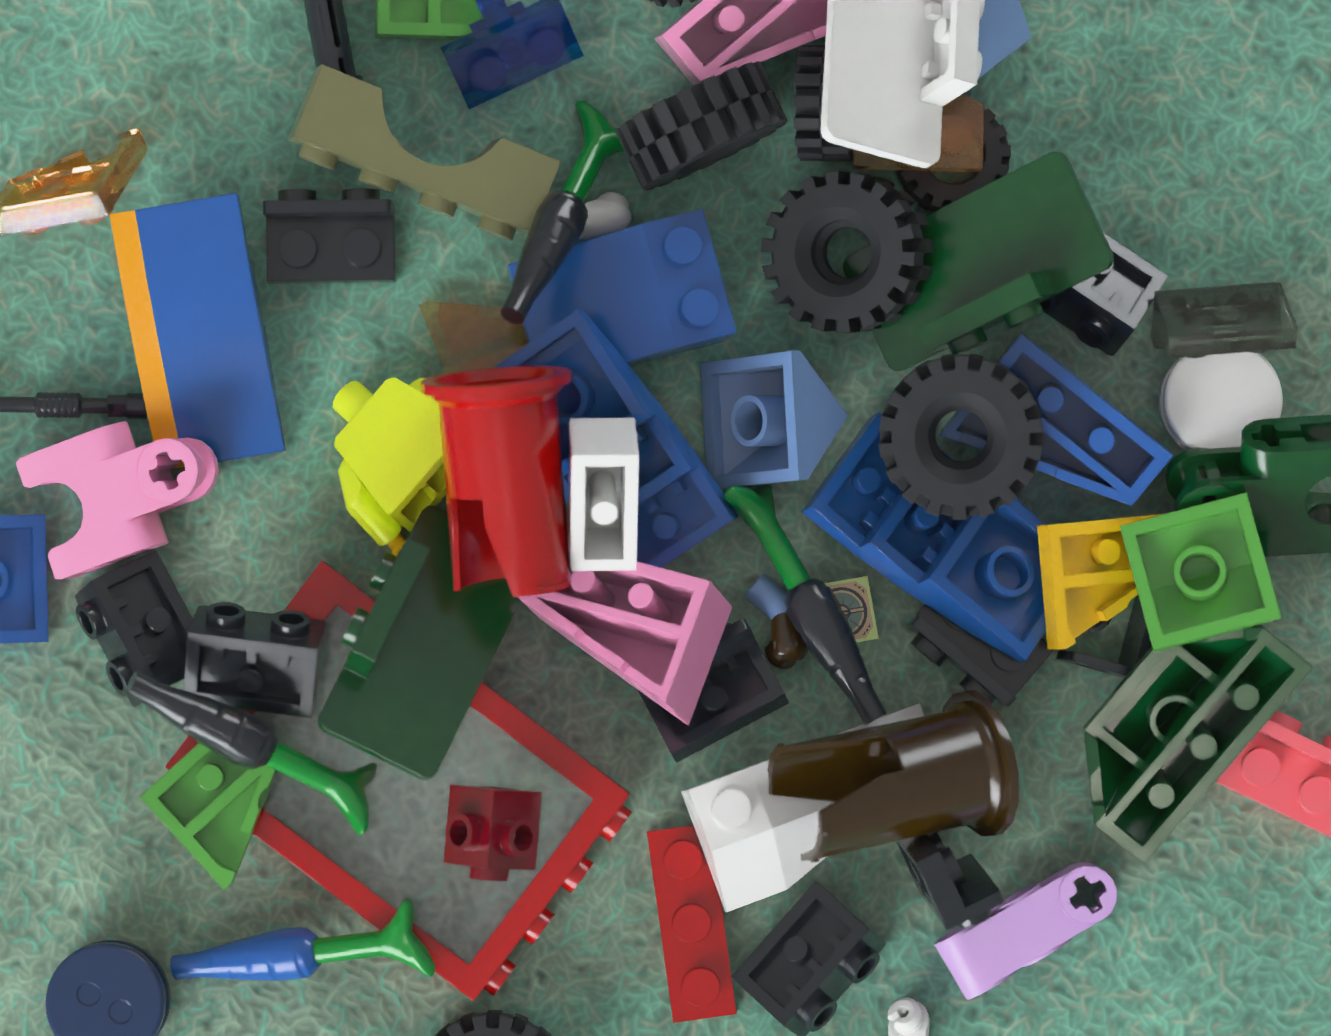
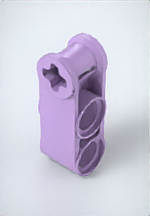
M1076 862L1064 867L1041 882L1031 884L1004 899L1002 904L992 908L991 914L985 920L970 927L953 929L934 943V946L966 1000H969L1002 983L1019 968L1031 965L1050 955L1069 942L1072 937L1105 919L1112 912L1116 904L1117 889L1113 879L1099 866L1090 862ZM1082 876L1091 884L1098 881L1101 884V887L1094 892L1097 903L1090 908H1087L1081 901L1071 904L1069 899L1077 892L1073 882Z

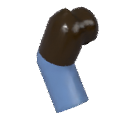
M763 573L744 598L771 619L772 640L765 647L766 658L776 668L790 669L796 664V661H801L805 658L809 648L802 640L800 633L796 631L786 613L785 598L787 591Z

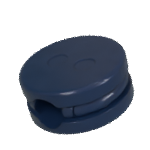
M102 940L78 949L60 963L49 981L45 1005L47 1019L55 1036H158L169 1014L171 996L166 974L158 961L140 946L127 941Z

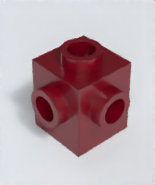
M450 784L443 863L470 866L469 878L485 881L507 882L509 870H536L542 792L496 786Z

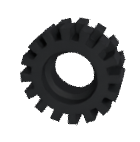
M801 45L798 50L799 57L796 60L797 74H795L794 79L796 95L794 96V129H796L795 143L796 147H798V158H800V161H853L855 149L829 143L821 134L825 45Z

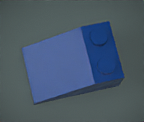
M703 209L642 223L576 243L555 276L534 301L523 322L527 342L529 343L575 310L582 308L629 366L718 344L737 333ZM518 261L507 265L511 283H513Z

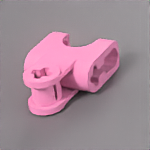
M126 421L86 432L23 456L16 462V467L24 487L32 488L52 483L66 484L76 492L82 502L83 519L81 528L72 539L52 548L48 554L55 579L79 577L168 544L169 541L159 514L198 500L210 493L217 482L219 473L217 457L211 447L202 440L190 437L180 439L167 438L136 448L128 422ZM179 460H182L185 464V471L178 474L177 480H174L171 475V469L178 466Z

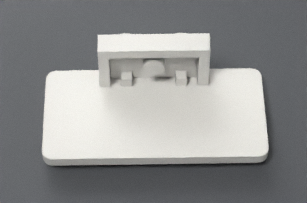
M828 0L821 110V134L823 138L832 144L921 168H928L935 164L940 158L942 108L977 85V79L981 72L982 55L978 51L979 21L984 11L985 0Z

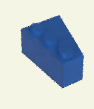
M1022 331L997 360L1007 366L1013 374L1021 378L1029 387V391L1037 402L1041 413L1043 447L1036 470L1132 506L1173 457L1169 448ZM957 410L940 432V435L957 442L960 441L981 450L984 449L987 442V429L984 422L979 416L967 410Z

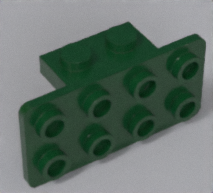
M1050 152L925 216L929 226L921 228L922 236L933 241V253H924L923 261L924 266L932 267L929 280H919L915 289L922 292V295L916 304H906L902 308V311L905 313L904 316L895 322L882 323V328L873 330L872 333L889 368L894 371L907 370L947 349H950L951 354L960 355L985 343L988 339L984 331L1003 321L1006 322L1009 329L1028 322L1044 313L1041 302L1109 269L1114 262L1113 252L1068 157L1062 152ZM871 245L849 255L845 259L843 271L847 278L860 275L868 267L872 256Z
M427 506L422 510L398 557L387 551L385 552L369 584L370 587L380 591L370 612L358 607L341 640V643L352 649L318 716V726L323 732L420 780H430L438 772L521 602L518 597L512 596L506 578L477 582L465 586L461 591H454L448 513L437 506Z

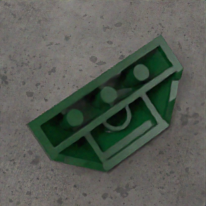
M1263 625L1240 629L1154 652L1151 646L1083 726L1094 824L1145 864L1309 674L1313 666Z

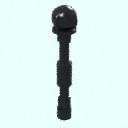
M38 392L35 397H0V412L35 413L38 418H80L83 413L108 414V417L147 419L144 397L141 393L108 395L107 398H83L80 393Z

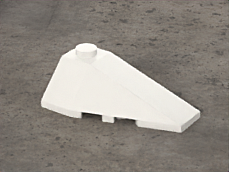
M919 703L881 717L866 726L862 724L840 733L924 716V713ZM769 759L681 791L725 912L787 890L826 858H820L818 862L812 863L811 860L801 861L800 854L808 852L815 847L818 835V811L834 802L770 795L767 771Z

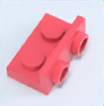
M1277 710L1216 780V783L1331 837V736L1325 735L1321 744L1298 734L1302 727V722Z

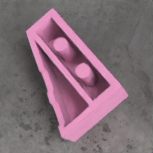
M698 0L654 39L694 86L702 80L713 75L718 76L728 69L739 68L750 62L765 61L826 36L828 0Z
M637 562L636 571H571L570 587L540 595L518 597L541 621L688 726L732 610L730 603L711 581Z

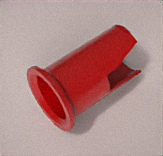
M532 365L490 367L444 373L428 377L420 382L421 392L425 395H430L439 403L454 591H461L465 586L477 582L506 578L513 597L540 595L570 587L571 571L557 394L561 391L563 385H567L572 381V370L566 367Z

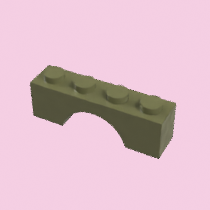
M323 64L314 70L288 138L289 141L301 145L298 156L307 161L334 170L339 160L361 169L358 180L369 186L394 194L397 184L421 193L418 201L419 205L448 217H454L456 209H461L480 217L477 225L478 229L509 241H513L516 232L528 234L535 213L549 194L561 163L557 159L502 137L492 140L477 156L460 165L441 166L422 161L407 152L392 135L383 111L382 88Z

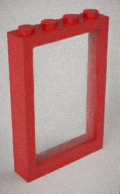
M321 561L284 609L305 613L311 619H319L326 622L325 636L320 649L316 707L313 717L305 718L250 710L242 711L255 715L272 726L278 742L333 770L348 771L369 763L377 764L374 779L364 788L369 805V827L364 834L359 836L337 805L328 796L277 771L253 834L379 930H382L392 920L405 898H410L415 909L412 931L424 944L434 960L436 966L435 973L473 1002L483 989L494 996L516 967L507 957L520 939L523 938L532 945L555 915L545 906L560 886L569 893H572L594 862L584 855L597 837L600 835L610 842L628 819L632 811L623 803L630 795V792L484 681L481 682L438 772L430 780H420L323 732L318 726V716L352 649L341 643V640L357 608L359 607L370 612L376 599L327 562ZM188 736L165 767L170 770L198 742ZM450 784L496 786L542 792L536 870H509L507 882L470 879V866L443 863Z

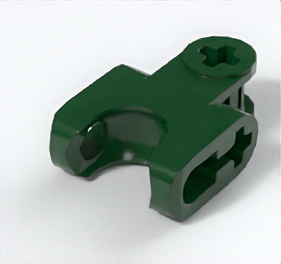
M1331 415L1256 420L1243 428L1240 447L1211 449L1198 447L1189 449L1175 456L1168 465L1165 478L1168 491L1176 500L1174 505L1175 511L1247 493L1264 557L1331 553V493L1310 492L1316 483L1331 477ZM1200 467L1204 468L1207 476L1206 479L1201 478Z

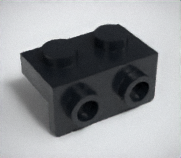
M740 619L732 624L726 623L689 726L638 690L676 763L789 704L746 619Z

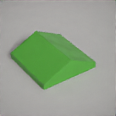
M1247 493L1120 526L1154 652L1281 619Z

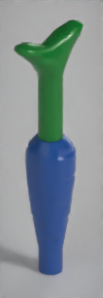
M405 898L392 920L379 931L319 938L307 928H285L238 939L200 952L173 955L170 964L171 973L175 980L204 977L262 981H285L307 978L313 975L322 963L378 956L400 961L428 976L434 975L436 966L427 948L412 931L415 909L410 898Z

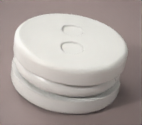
M1223 340L1199 345L1178 358L1164 376L1158 400L1160 418L1167 434L1184 451L1198 447L1209 449L1240 447L1241 432L1247 424L1261 419L1280 418L1283 405L1281 384L1269 361L1258 351L1245 344Z

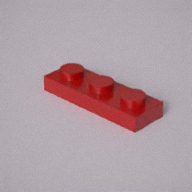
M693 825L647 831L673 1023L737 1014L721 899Z

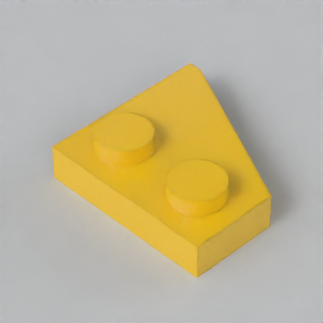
M1163 514L1037 525L1047 649L1060 650L1069 648L1076 643L1075 638L1100 621L1110 620L1127 608L1129 602L1138 595L1120 526Z

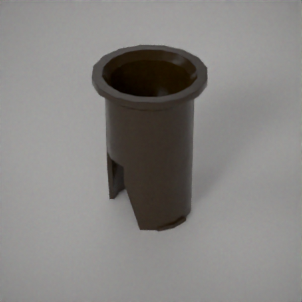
M975 690L953 693L944 704L940 713L788 745L779 743L770 754L767 769L770 795L834 802L818 811V835L815 847L808 852L800 854L801 861L811 860L812 863L818 862L820 858L966 825L981 837L1000 835L1013 823L1019 802V772L1013 743L1002 717L988 698Z

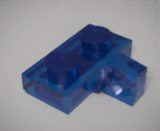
M475 0L482 19L469 25L472 33L440 47L469 109L584 56L559 0H540L527 7H524L521 1L507 7L505 0Z

